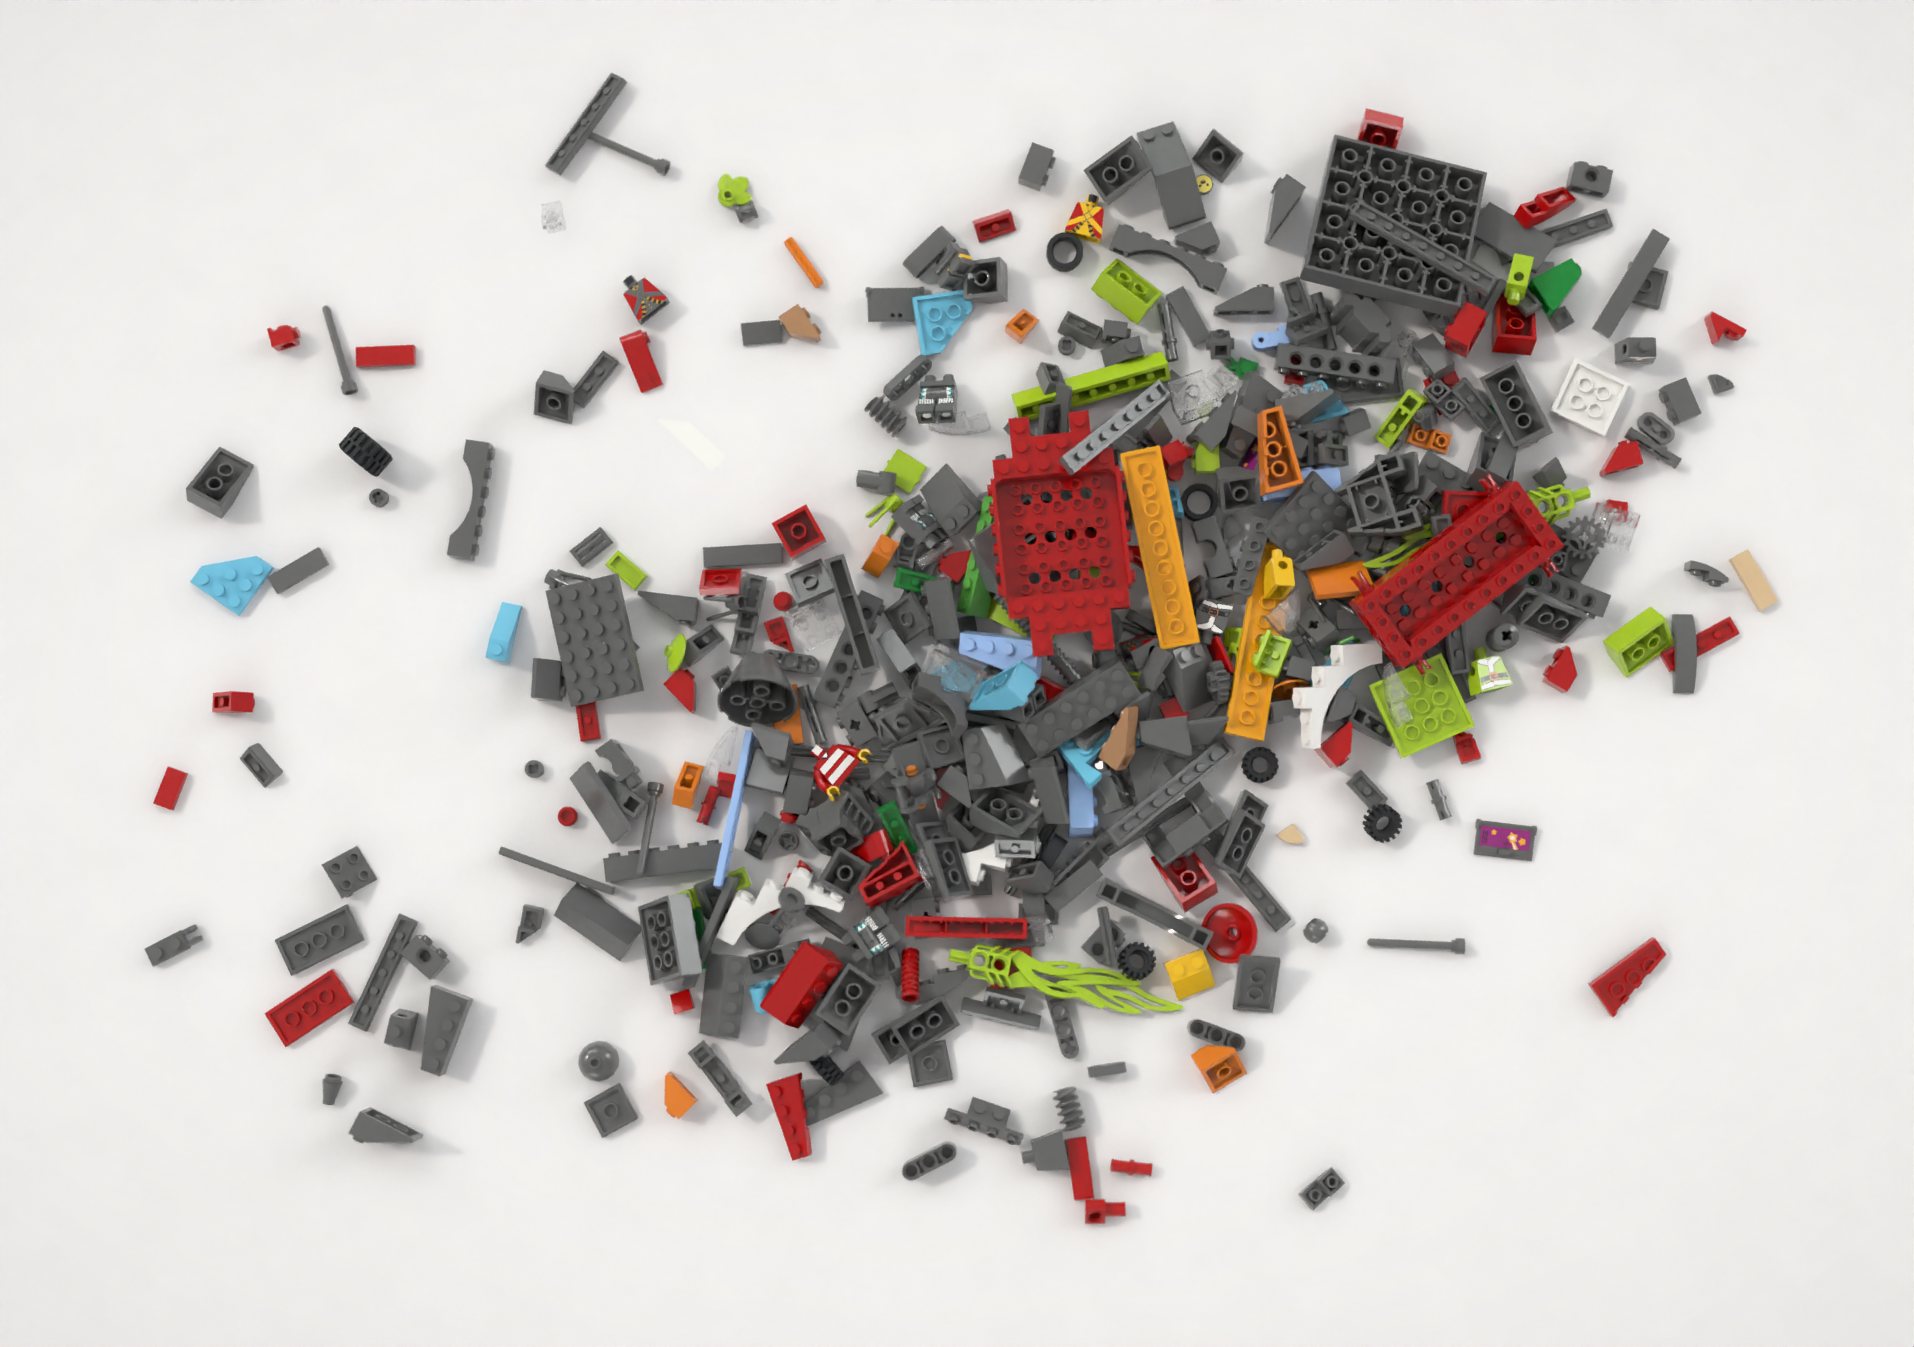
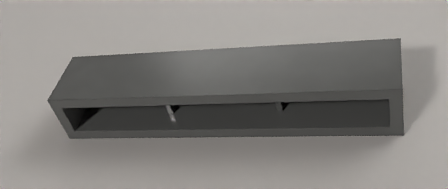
M841 554L826 559L825 563L861 676L879 671L881 669L845 556Z
M718 839L709 840L707 845L699 846V842L687 843L686 848H680L679 845L667 846L668 850L660 851V847L649 848L643 876L636 874L640 850L628 851V855L620 856V852L608 854V858H603L606 882L717 868L722 843H719Z

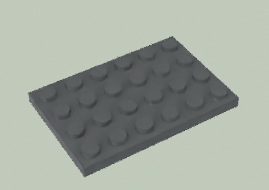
M619 574L546 590L571 707L644 691Z

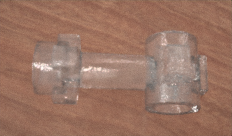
M1312 382L1311 387L1303 388L1293 384L1285 394L1286 397L1324 391L1322 383L1317 384V382Z

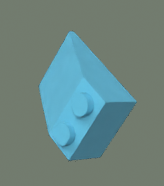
M1021 660L984 681L968 708L970 710H1011L1017 706L1021 707L1027 702L1028 694L1035 688L1034 684L1038 676Z

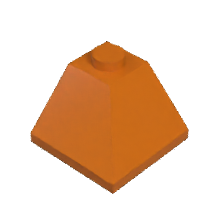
M1206 1045L1191 1055L1212 1093L1217 1092L1247 1073L1236 1050L1232 1047Z

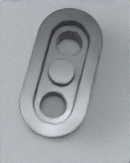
M1646 412L1637 420L1639 430L1657 444L1666 445L1674 439V429L1654 413ZM1645 420H1647L1650 423L1649 426H1645ZM1660 432L1665 434V439L1660 437Z

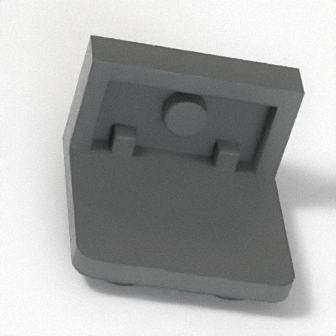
M1412 451L1402 454L1408 475L1388 481L1392 482L1390 489L1393 497L1417 491L1419 484L1417 452ZM1382 454L1375 455V460H1376L1377 458L1381 457V456H1384V455H1382Z

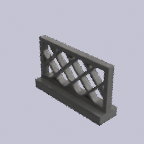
M1471 259L1469 260V263H1471V264L1477 266L1478 268L1484 270L1485 272L1489 273L1487 270H1485L1484 268H1482L1481 266H1479L1477 263H1475V262L1472 261ZM1502 278L1497 279L1487 297L1478 292L1479 302L1474 306L1487 311L1488 317L1507 282ZM1464 284L1465 293L1462 296L1465 295L1466 301L1472 304L1470 294L1477 291L1469 292V287ZM1433 313L1427 325L1445 337L1444 329L1450 323L1449 317L1444 316L1446 326L1439 327L1435 324V321L1440 314Z

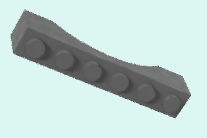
M1127 224L1118 225L1109 247V251L1126 258L1144 254L1168 258L1187 270L1199 288L1216 295L1227 271V268L1220 262H1210L1203 255L1188 253V250L1178 246L1176 248L1171 246L1170 242L1164 239L1157 240L1152 238V235L1147 232L1140 233L1135 231L1132 226Z
M468 439L465 442L463 460L471 475L473 487L472 501L464 521L450 535L447 555L451 558L475 561V556L479 554V545L477 543L483 529L480 524L481 518H484L486 512L484 500L488 498L489 494L487 482L492 476L490 464L491 460H494L495 449L489 442Z
M1106 877L1096 895L1100 899L1128 911L1204 951L1214 931Z

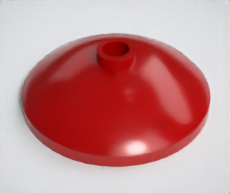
M1223 903L1213 907L1204 917L1202 926L1214 931L1206 948L1207 952L1214 959L1223 963L1233 964L1238 963L1239 954H1252L1258 941V928L1248 910L1235 903ZM1233 929L1237 930V935L1233 934Z

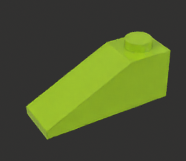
M1414 388L1408 389L1373 438L1390 449L1413 422L1414 413L1426 405L1429 399Z
M1199 443L1194 457L1191 458V469H1194V475L1216 474L1215 469L1220 468L1219 445L1210 453Z

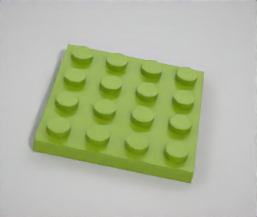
M1441 653L1426 660L1432 668L1428 670L1422 665L1425 671L1423 675H1420L1415 666H1411L1368 686L1401 759L1475 726Z

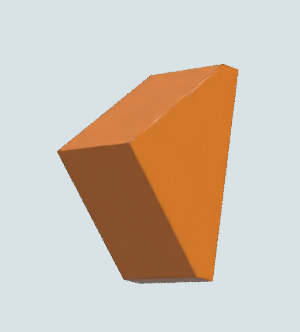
M1023 309L1007 323L1005 333L1022 344L1039 320Z

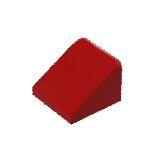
M690 989L670 994L674 1014L695 1008Z

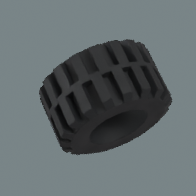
M353 427L339 443L340 449L375 477H378L393 460L392 455L358 427Z

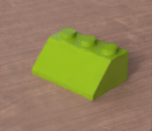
M1118 258L1101 272L1091 288L1098 297L1103 298L1114 309L1119 310L1136 324L1148 314L1163 294V292Z
M1650 606L1616 632L1609 635L1603 640L1607 654L1622 674L1628 678L1672 646L1674 641L1666 618Z

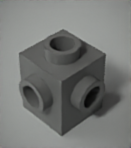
M1217 329L1210 331V338H1206V350H1210L1211 360L1231 359V350H1234V338L1230 337L1229 330Z

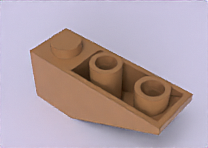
M1137 706L1126 707L1122 710L1118 723L1111 729V735L1108 741L1102 745L1101 753L1098 756L1116 771L1126 769L1135 754L1138 720Z

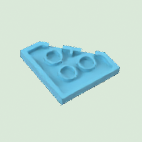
M963 290L912 297L921 355L940 354L973 309L972 301L964 300Z
M253 556L201 566L190 582L240 616L271 574L274 567L261 558Z

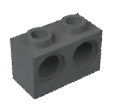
M1110 920L1111 928L1117 932L1114 945L1119 948L1125 942L1124 936L1126 934ZM1099 926L1081 948L1098 964L1101 962L1105 964L1104 951L1101 955H1095L1092 950L1096 944L1103 946Z

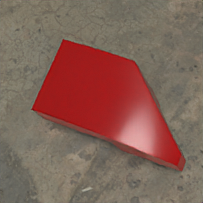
M783 616L765 621L764 625L770 641L790 652H795Z
M1461 732L1452 736L1461 764L1481 759L1475 739L1472 738V734Z

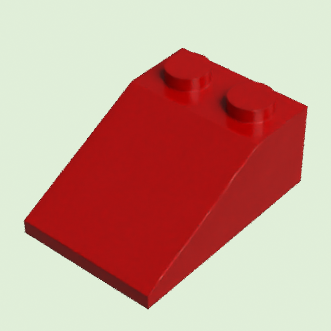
M1501 293L1493 307L1492 352L1531 356L1537 341L1535 313L1525 317L1514 305L1507 303L1508 298Z
M1196 853L1187 858L1185 856L1183 858L1180 857L1165 869L1162 868L1155 856L1150 858L1184 913L1218 893L1215 880Z

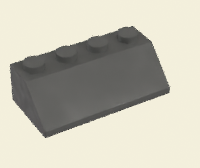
M1517 360L1480 378L1514 448L1536 442L1553 433Z
M709 953L706 964L699 1028L700 1034L739 1038L748 957Z

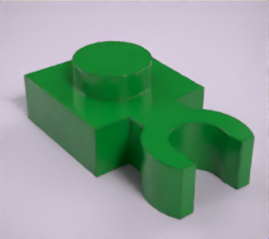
M1231 357V359H1225L1231 363V366L1226 367L1223 365L1222 370L1225 372L1235 371L1233 377L1244 380L1245 372H1256L1259 363L1240 357L1239 362H1236Z

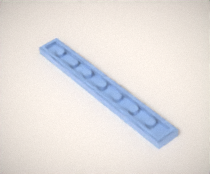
M745 730L713 885L717 889H723L730 865L746 787L744 783L750 768L756 735L750 730Z

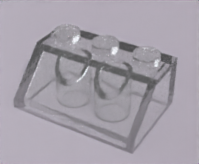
M936 640L929 646L921 672L941 676V685L944 686L943 692L964 696L965 701L971 704L986 679L990 664L959 653L958 648Z

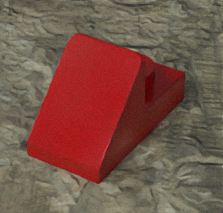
M1713 311L1704 318L1712 345L1719 341L1722 334L1729 340L1738 341L1744 337L1747 329Z

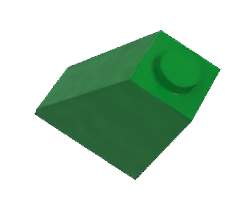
M1572 258L1532 278L1528 285L1529 291L1543 304L1542 310L1548 319L1554 315L1582 275L1581 267Z

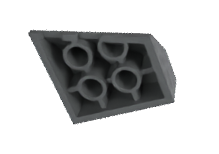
M1005 723L967 727V730L962 733L970 790L1007 786L1030 781L1024 761L1020 757Z

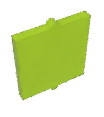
M897 449L891 460L887 461L888 465L884 471L897 473L895 485L910 494L916 483L920 482V477L927 466Z

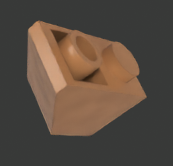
M797 304L779 316L780 322L790 337L814 342L821 340L819 335L821 331L816 323L811 324L808 319L811 316L805 307L801 309Z

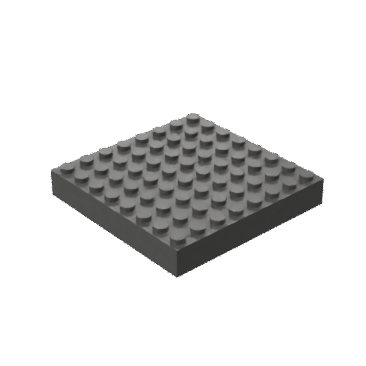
M1334 135L1327 157L1299 279L1454 318L1461 304L1464 289L1462 282L1351 220L1348 216L1358 200H1361L1469 262L1487 172Z

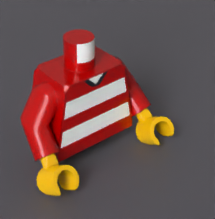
M817 744L810 752L819 760L813 767V775L817 787L828 794L831 801H834L835 799L832 795L837 793L841 796L838 787L859 764L860 760L858 759H861L864 764H868L869 762L864 757L866 755H873L867 749L861 750L842 744L832 745L825 751Z

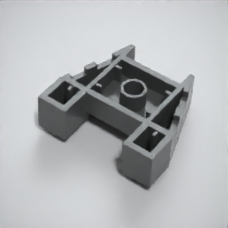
M1399 451L1377 458L1366 469H1362L1351 480L1346 481L1335 489L1340 497L1349 496L1357 526L1347 529V532L1352 537L1408 536L1425 530L1420 512L1416 507L1397 512L1388 481L1408 475L1403 456Z

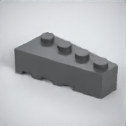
M1255 371L1245 372L1242 386L1238 390V397L1233 406L1230 421L1239 405L1259 414L1263 410L1276 407L1275 399H1281L1284 393ZM1229 424L1226 436L1219 444V449L1232 459H1241L1255 437Z
M438 985L431 986L421 1070L437 1076L445 1075L473 998Z

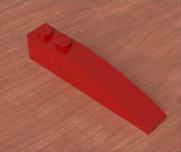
M906 916L905 936L1027 940V918Z

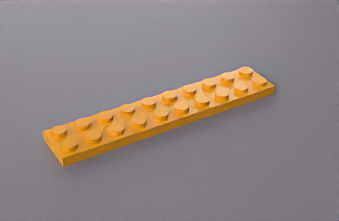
M1160 445L1120 453L1160 648L1169 649L1198 643L1200 639Z
M1267 542L1252 596L1247 597L1226 715L1229 720L1226 722L1223 732L1260 742L1264 741L1275 677L1255 671L1252 659L1254 653L1259 651L1260 638L1263 634H1266L1267 629L1272 630L1274 635L1282 637L1290 594L1289 592L1283 600L1264 598V568L1272 558L1271 551L1278 549L1274 544Z

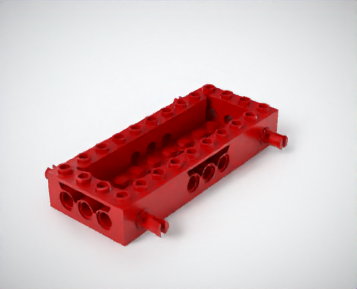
M1490 473L1484 475L1486 480L1479 479V482L1489 494L1485 499L1372 585L1362 574V571L1356 573L1360 581L1355 576L1350 578L1360 590V594L1348 603L1394 666L1405 668L1412 662L1420 672V675L1425 674L1422 665L1428 670L1432 667L1422 656L1424 652L1538 565L1541 566L1548 578L1554 576L1551 570L1553 572L1559 571L1549 557L1564 545L1518 481H1507L1498 487ZM1498 532L1504 534V541L1502 543H1497L1495 540ZM1470 556L1473 563L1467 568L1464 566L1463 560L1465 557ZM1437 580L1440 582L1441 588L1439 591L1434 592L1431 585ZM1402 605H1407L1409 608V613L1406 616H1402L1399 612Z

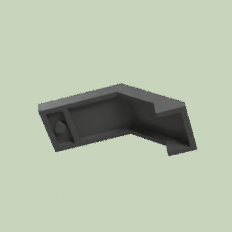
M1174 121L1138 132L1137 139L1142 151L1153 166L1151 172L1162 205L1163 217L1169 230L1206 219L1193 165Z

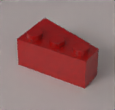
M903 841L891 855L885 858V861L877 869L875 868L858 885L865 903L871 909L910 889L916 882L925 881L909 847Z

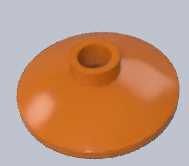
M1287 678L1284 682L1273 687L1272 696L1278 700H1290L1293 696V688L1311 687V684L1304 680Z

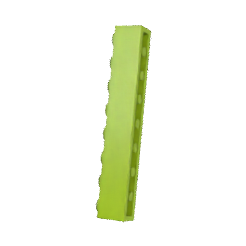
M1162 351L1064 379L1066 385L1072 387L1071 408L1150 386L1158 380L1161 382L1171 380L1168 362ZM1041 386L1011 394L1017 417H1028L1029 420L1039 417L1040 405L1053 403L1056 398V392L1044 395Z

